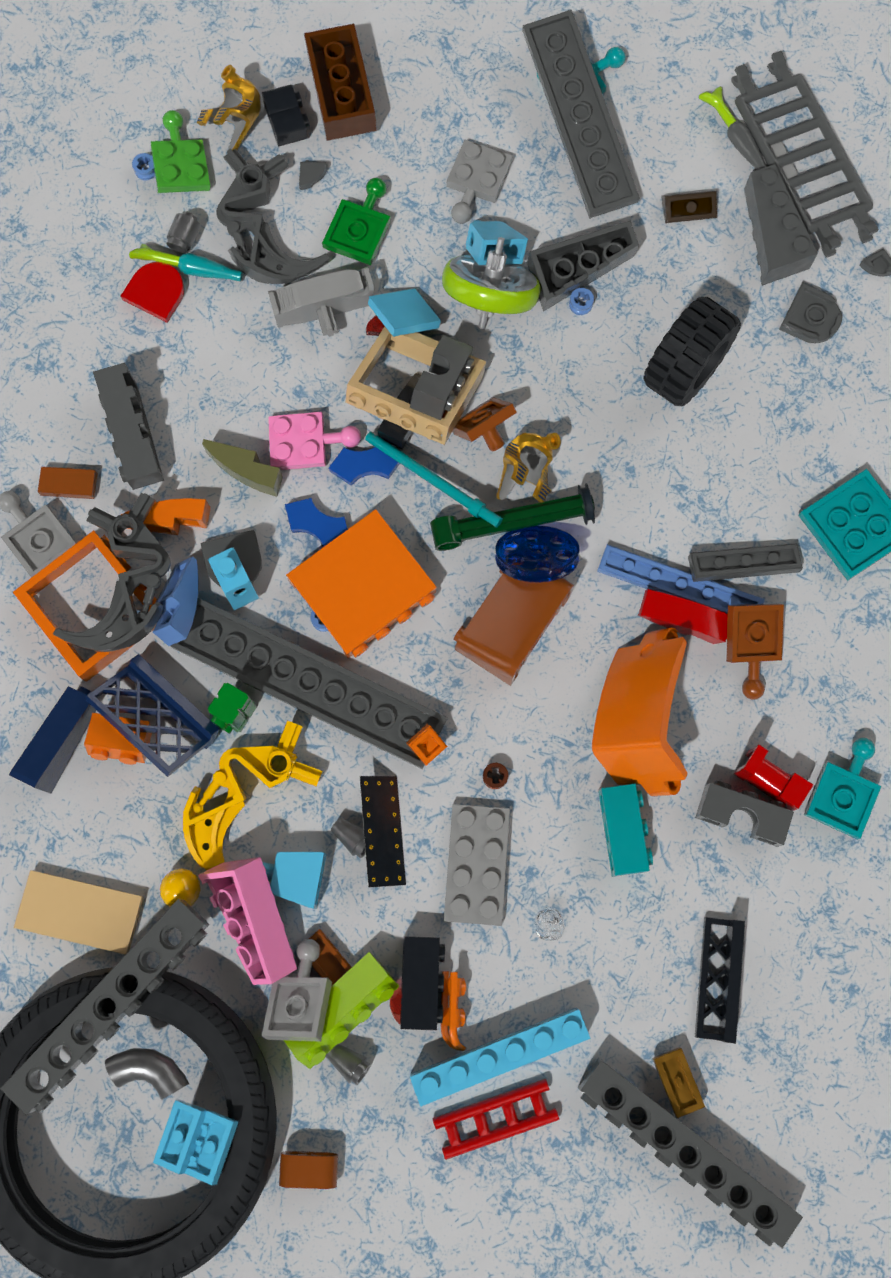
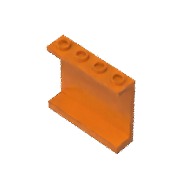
M376 509L286 574L290 584L301 594L343 649L347 658L352 655L355 658L360 656L369 648L367 644L376 638L379 641L391 632L389 627L397 621L399 624L407 621L413 615L411 611L420 605L423 608L435 599L434 594L437 589L436 585Z

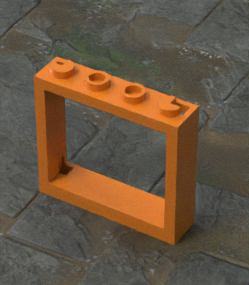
M94 530L13 591V594L71 668L85 682L94 677L132 646L110 652H97L87 661H84L70 643L53 635L57 626L33 596L96 548H98L118 574L131 569V566L124 558H116L111 552L110 542L105 534L100 538ZM140 584L133 593L144 606V591H146L147 587ZM154 596L152 605L155 604L156 601H157V599L155 598V596Z

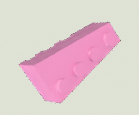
M261 857L223 862L198 875L202 884L208 883L213 893V896L209 898L214 908L220 907L226 919V923L223 926L227 934L237 941L239 946L236 948V952L253 985L273 984L297 969L294 954L290 948L285 927L281 921L275 896L272 893Z

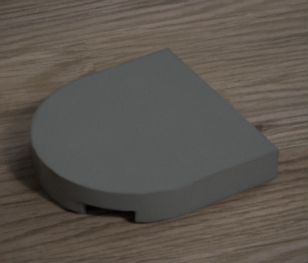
M802 282L779 330L808 343H822L836 334L842 323V314L835 298Z
M254 530L201 543L207 572L212 581L218 586L220 584L208 559L232 547L236 550L252 584L258 577L262 569V558Z

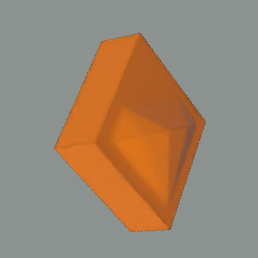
M428 724L406 742L426 766L448 747Z

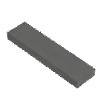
M797 543L693 552L688 556L693 582L799 573L803 569Z

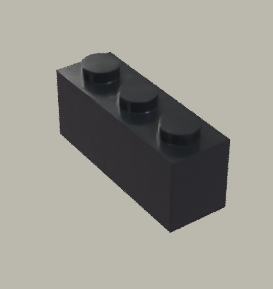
M403 937L400 1029L437 1030V1023L443 1022V1005H438V993H443L444 974H439V962L445 961V944H440V938Z

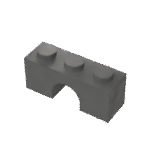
M442 335L433 352L429 372L423 371L414 388L410 408L438 420L442 419L446 410L450 412L456 399L454 393H460L464 385L465 377L463 375H469L473 367L474 359L471 358L473 346Z
M715 781L714 784L709 783L705 785L695 818L723 828L728 826L730 817L735 810H742L751 817L753 822L750 838L779 847L785 844L794 812L786 809L787 805L782 802L770 800L768 803L759 800V795L746 790H742V793L731 790V785Z

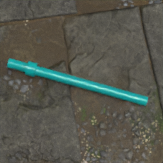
M372 431L366 435L365 440L468 508V512L476 518L481 517L496 528L501 524L503 518L486 508V504L478 498H471Z

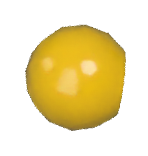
M183 868L174 869L167 873L160 885V896L169 907L178 899H183L192 906L199 898L201 891L200 881L192 871Z

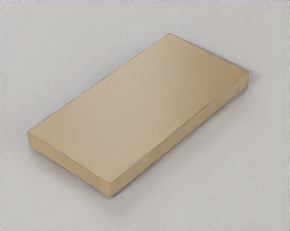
M30 870L14 928L126 955L130 951L144 897Z

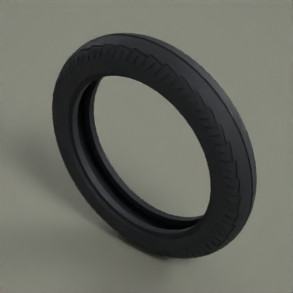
M114 967L86 972L51 987L28 1003L9 1021L0 1032V1088ZM166 971L162 975L164 982L152 994L148 991L140 999L143 1004L135 1012V1014L147 1015L176 1027L199 1046L208 1057L220 1079L225 1094L228 1117L239 1121L218 1183L213 1185L205 1200L191 1215L173 1227L140 1239L108 1240L81 1233L56 1218L39 1200L28 1182L19 1156L17 1142L19 1108L0 1089V1244L20 1264L39 1277L183 1278L207 1263L231 1241L244 1225L258 1202L268 1178L276 1142L277 1113L271 1076L264 1056L244 1022L223 1000L200 984ZM129 975L125 981V986L130 992H134L138 986V980L134 975ZM110 998L104 1002L103 1008L105 1013H114L116 1010V1004Z

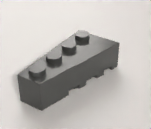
M773 164L751 172L744 192L749 219L752 221L753 241L756 243V257L758 266L760 265V279L763 286L810 269L818 252L776 165Z
M631 220L529 252L527 265L529 271L539 281V300L543 312L569 297L575 289L587 286L634 257L639 243Z
M124 362L93 371L99 390V400L107 416L105 418L109 433H112L114 438L112 447L116 457L120 458L122 464L119 467L122 481L128 482L133 490L164 481L138 385Z

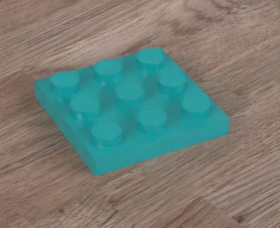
M867 469L816 501L798 515L847 581L891 553V500Z

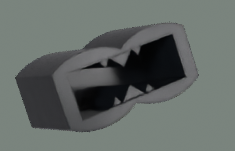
M290 84L262 92L263 103L278 147L308 139L307 130L310 129V123L307 114L301 113L300 108L303 107L299 91L294 92Z

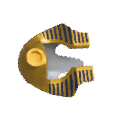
M228 65L221 73V78L225 80L222 84L224 102L217 109L201 110L196 123L200 126H206L210 117L214 118L213 123L216 125H223L225 120L233 123L235 130L232 134L233 137L231 138L229 149L238 150L260 113V93L252 82L240 77L236 73V69L232 65Z
M525 432L508 444L503 457L504 468L496 494L497 499L504 500L516 483L522 486L527 481L536 486L533 497L539 502L545 501L546 496L552 492L548 487V465L552 461V450L558 449L561 444L560 436L557 433H549L546 437H543L536 433Z

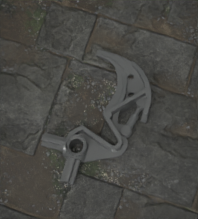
M229 149L227 155L224 156V160L236 173V178L220 201L216 214L219 222L227 226L228 233L234 238L238 249L242 252L241 256L234 246L228 250L231 258L240 270L257 282L284 284L309 275L329 262L330 257L326 253L309 261H300L289 257L276 245L268 223L264 222L262 214L243 213V211L269 204V180L288 168L283 155L278 154L260 167L258 164H248L236 149ZM246 229L254 235L252 254L246 251V244L241 235ZM277 267H283L281 270H277Z
M140 493L129 514L114 517L94 507L92 510H89V516L86 521L108 532L111 550L116 557L155 561L156 563L118 574L119 581H116L110 608L104 618L94 627L78 633L65 631L57 627L53 635L81 648L94 650L95 652H110L130 647L140 642L154 629L162 615L163 604L156 602L152 605L156 589L161 585V577L170 569L171 560L165 549L143 524L156 502L148 494ZM133 528L131 535L122 536V532L125 529ZM140 584H143L147 587L143 600L144 607L137 614L132 594ZM128 615L129 619L124 621L123 618ZM108 632H112L111 637H106Z

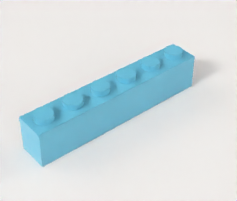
M573 1008L410 1074V1079L421 1107L591 1038L580 1010Z

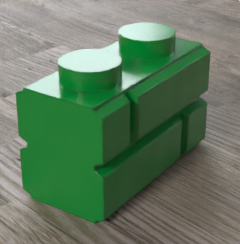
M224 683L217 693L219 697L214 698L208 707L209 713L213 716L210 721L228 734L232 730L237 733L242 732L248 722L246 719L252 716L257 707L248 694L229 683Z

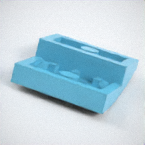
M175 1100L153 1163L177 1174H187L207 1184L216 1185L239 1121L187 1102Z

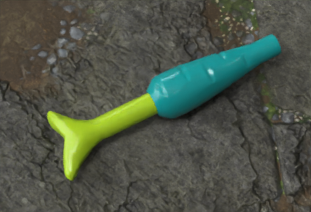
M141 244L140 248L134 249L129 253L131 259L152 260L177 266L181 272L191 276L230 279L239 282L242 280V271L231 269L192 253L176 256L155 251L145 244Z

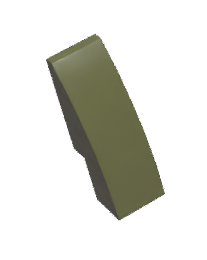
M203 439L202 445L206 453L226 473L246 486L277 497L283 478L280 468L259 463L260 460L256 451Z

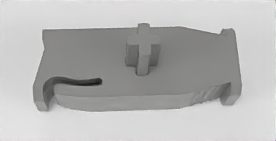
M364 267L360 271L341 270L298 281L277 290L268 291L278 328L319 320L323 336L328 335L331 337L334 336L333 333L338 332L334 315L369 306L368 300L369 296H372L374 293V286L369 268Z

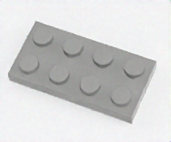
M452 805L444 921L502 926L510 809Z

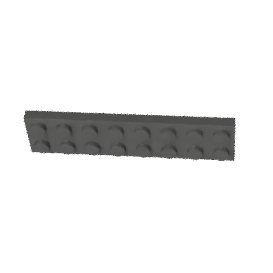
M572 9L523 25L522 32L589 219L638 203L640 197Z

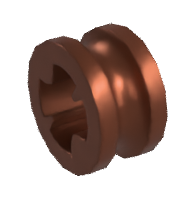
M496 762L486 766L483 772V782L487 787L495 790L504 787L507 783L508 771L504 765ZM495 768L499 769V774L504 776L503 780L499 779L497 784L492 783V778L487 777V773H492V769Z

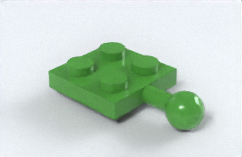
M175 110L167 111L162 121L164 127L170 132L171 141H151V154L158 193L210 191L203 139L181 140L180 129L183 126V118Z

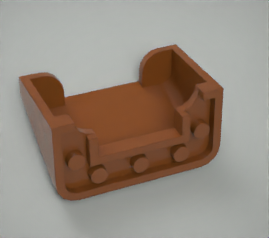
M516 556L512 560L507 558L499 571L502 574L468 626L466 628L461 626L453 639L457 642L455 645L457 652L510 686L517 678L522 665L527 661L528 656L555 615L559 613L561 606L564 607L570 598L574 588V584Z

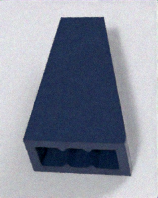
M69 686L66 688L10 771L9 776L36 789L52 794L90 723L92 713L96 712V709L85 700L86 696L92 691L82 686H79L77 690Z

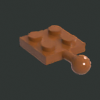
M783 604L728 605L726 661L731 663L748 662V679L742 685V692L748 699H759L765 692L764 683L760 680V661L782 660Z

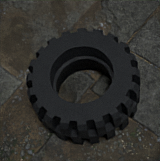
M698 297L676 319L654 351V355L650 359L643 376L646 386L674 406H685V404H688L707 383L730 350L732 343L737 337V333L740 331L741 323L739 318L709 297Z

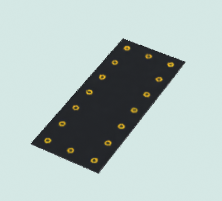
M359 776L368 888L406 885L397 776Z

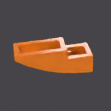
M182 498L158 501L154 503L143 524L150 532L178 535L180 525L207 528L211 508L206 499Z

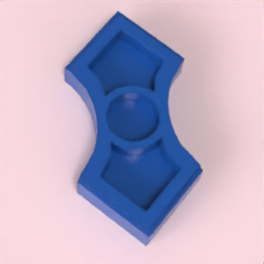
M344 447L328 469L349 485H353L360 478L369 475H378L389 479L400 463L376 447L366 451H352Z
M311 498L285 504L292 533L303 532L310 534L320 541L322 547L348 530L345 517L337 518L323 514L315 507Z

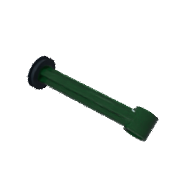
M586 483L585 488H581L578 485V495L494 512L503 518L497 528L483 518H476L475 516L457 520L456 516H442L433 519L430 522L435 549L437 551H447L461 546L462 541L583 516L586 525L588 520H592L594 524L595 505Z

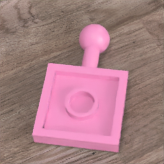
M322 412L268 416L270 466L278 467L280 470L326 466L325 444L342 443L346 447H355L361 441V432L355 426H346L341 432L324 433V417Z

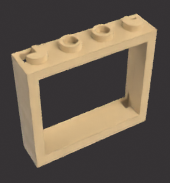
M384 327L348 382L345 403L445 445L482 381L486 361L471 355V358L474 359V364L470 374L463 375L466 381L456 397L451 411H448L445 418L438 420L411 409L409 403L364 384L386 348L430 366L433 352L439 341L418 332L393 337L388 329Z

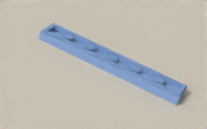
M608 544L597 570L599 573L636 586L694 601L728 614V605L763 604L765 600L711 580L693 582L691 573Z

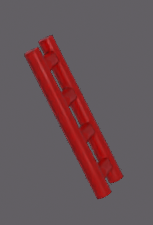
M546 1078L433 1117L435 1129L445 1127L450 1142L449 1146L442 1148L445 1160L560 1120L556 1108L548 1111L546 1109L541 1094L550 1090ZM530 1097L536 1115L519 1121L513 1103ZM502 1107L507 1125L490 1131L485 1113ZM473 1117L479 1135L462 1141L456 1123Z

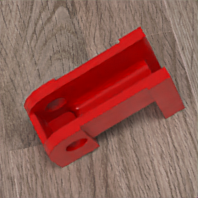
M758 744L749 750L745 755L749 758L745 765L736 769L734 775L773 798L772 800L786 804V809L791 811L799 809L813 784L797 773L790 775L767 760L765 756L768 750Z

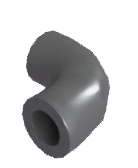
M132 1048L105 1059L108 1075L119 1088L135 1080L146 1081L152 1084L162 1100L189 1084L186 1076L173 1059L154 1049Z

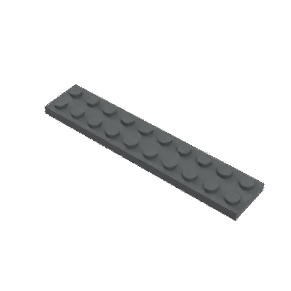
M197 598L196 612L187 639L170 645L173 649L422 770L425 764L422 763L406 742L426 724L430 725L439 736L447 721V717L200 598Z

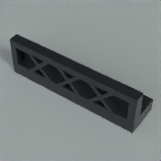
M704 917L695 1025L696 1038L736 1044L745 921ZM711 924L727 926L726 939L718 946L710 937ZM709 944H711V945L713 946V948H714V949L711 950L710 952H709ZM724 945H725V954H724V953L722 952V950H721V948H722ZM717 952L724 960V968L714 975L708 967V959ZM707 973H708V974L710 975V977H711V979H710L708 982H707ZM722 975H723V983H721V982L718 980V978H720ZM715 982L722 990V996L718 1002L712 1005L705 995L706 988ZM705 1003L709 1007L706 1012H704ZM721 1005L719 1014L716 1009ZM712 1012L720 1021L719 1034L703 1032V1020Z

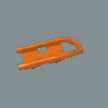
M442 971V974H444V991L441 993V1005H443L442 1037L449 1047L458 1051H465L466 1047L458 1039L457 1028L463 1027L465 1024V1011L463 1008H458V997L464 996L466 982L464 978H458V972H450L449 977V971Z

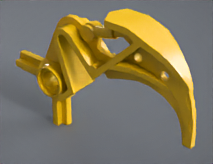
M287 720L277 747L258 746L228 749L222 754L219 761L220 770L213 774V781L203 793L204 796L199 803L196 802L202 788L197 786L193 788L183 811V833L192 857L201 868L209 870L225 862L223 840L226 831L237 814L245 806L244 801L247 800L232 767L234 759L242 763L269 788L288 781L290 777L317 787L322 770L298 762L296 754L293 753L303 726ZM278 755L284 756L287 760V767L282 772H277L272 767V760ZM220 786L228 788V795L224 804L204 813L203 806L208 799L213 797ZM207 819L212 821L210 826H207L205 823ZM204 843L209 844L208 850L203 848Z

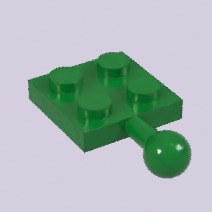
M375 177L367 182L366 192L368 195L363 206L344 199L341 200L323 239L322 246L324 249L372 265L391 222L389 215L372 210L377 199L382 198L387 190L386 184L381 178Z

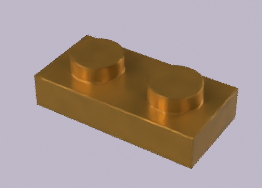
M679 1047L652 1058L676 1118L705 1107L682 1048Z

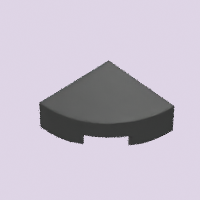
M300 162V190L313 187V184L323 179L327 170L326 162Z
M884 248L864 259L859 265L864 271L875 276L884 277L891 275V258Z

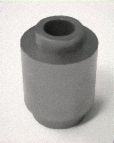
M186 211L175 215L167 234V246L182 254L191 249L201 226L195 215Z

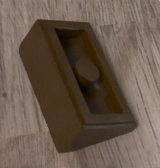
M706 191L662 196L665 223L717 218V192Z

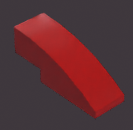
M650 589L645 590L638 616L666 628H675L678 631L677 633L682 635H693L712 644L726 642L728 614L681 597Z

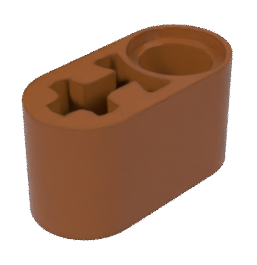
M281 1152L279 1186L307 1189H333L337 1187V1153Z

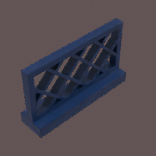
M139 654L130 660L127 667L89 693L85 699L167 777L203 748L207 749L210 747L219 732V728ZM129 677L136 684V690L120 688V681ZM102 694L115 695V705L103 704L98 697ZM120 696L136 697V706H119ZM140 697L151 698L156 703V709L140 707ZM119 713L135 714V724H124L119 719ZM140 715L156 716V726L140 725ZM160 716L173 718L176 721V728L160 726ZM140 732L156 733V744L144 743L140 739ZM160 734L176 735V745L160 744ZM181 735L192 736L198 743L194 746H181ZM160 751L176 752V761L169 766L160 758Z

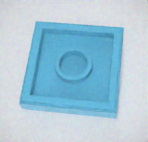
M416 289L369 296L368 305L393 337L437 329L440 326L441 320Z

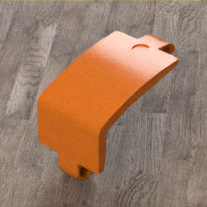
M675 628L647 632L640 645L619 648L617 650L603 686L593 732V754L618 785L641 784L645 791L653 797L678 794L681 788V780H685L688 775L680 758L667 742L671 704L687 645L684 637L678 638V631Z

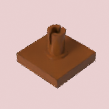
M493 397L460 418L452 432L454 435L470 442L483 436L490 451H496L505 445L496 426L516 414L517 411L512 403Z

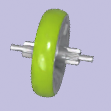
M498 237L496 249L489 251L486 265H478L471 255H463L449 260L442 273V285L446 293L458 302L475 308L476 313L480 315L479 329L485 328L487 317H492L494 313L520 314L531 310L538 302L540 296V284L534 274L517 264L505 265L507 255L502 252L505 239Z

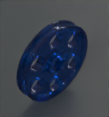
M533 526L509 531L504 534L496 543L495 561L498 568L504 574L514 579L525 582H549L561 579L576 569L579 563L580 548L577 540L571 534L561 529L549 526ZM560 557H568L569 559H560ZM513 563H521V565H512V564H513ZM539 568H548V570H540Z

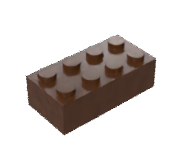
M349 24L304 33L326 140L329 141L377 131L375 110L355 25Z

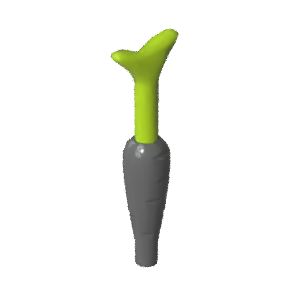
M722 87L716 88L712 93H701L699 99L717 110L728 127L727 134L729 140L741 155L756 170L767 167L746 124L736 121L724 103Z

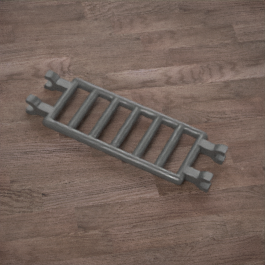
M782 51L771 55L773 62L768 63L767 68L772 75H775L777 82L755 89L750 80L746 65L737 66L735 68L737 75L733 76L731 81L742 95L735 98V105L767 165H776L808 234L816 233L825 258L835 255V248L841 246L839 238L833 235L830 226L848 219H853L862 244L872 241V234L877 233L879 229L875 222L870 220L866 212L873 209V203L802 74L791 75L786 66V60ZM794 86L798 88L802 98L753 115L748 106V103ZM808 107L813 116V119L764 136L759 127V124ZM816 128L820 129L825 140L777 158L770 147ZM828 149H831L837 160L787 179L781 168ZM840 170L843 171L848 180L847 183L800 201L793 190L795 187ZM853 191L860 202L858 205L810 222L804 211Z

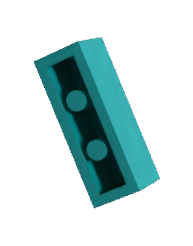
M636 784L601 788L598 793L611 876H623L650 871L649 865H653L651 848H646L644 836H648V826L646 819H641L640 808L644 806L641 790L636 789Z

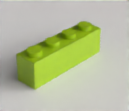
M368 952L331 986L321 1042L283 1041L295 1058L311 1069L314 1065L321 1063L325 1059L326 1054L337 1044L345 1041L349 1033L357 1025L365 1022L370 1017L371 1012L382 1002L389 1000L394 991L400 986L384 966Z

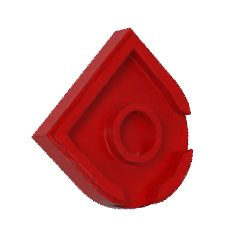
M152 262L142 266L135 272L120 297L123 301L168 323L184 296V285L179 272L173 266Z

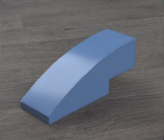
M193 556L175 564L156 601L163 604V612L153 633L168 646L187 639L194 620L198 598L197 560Z

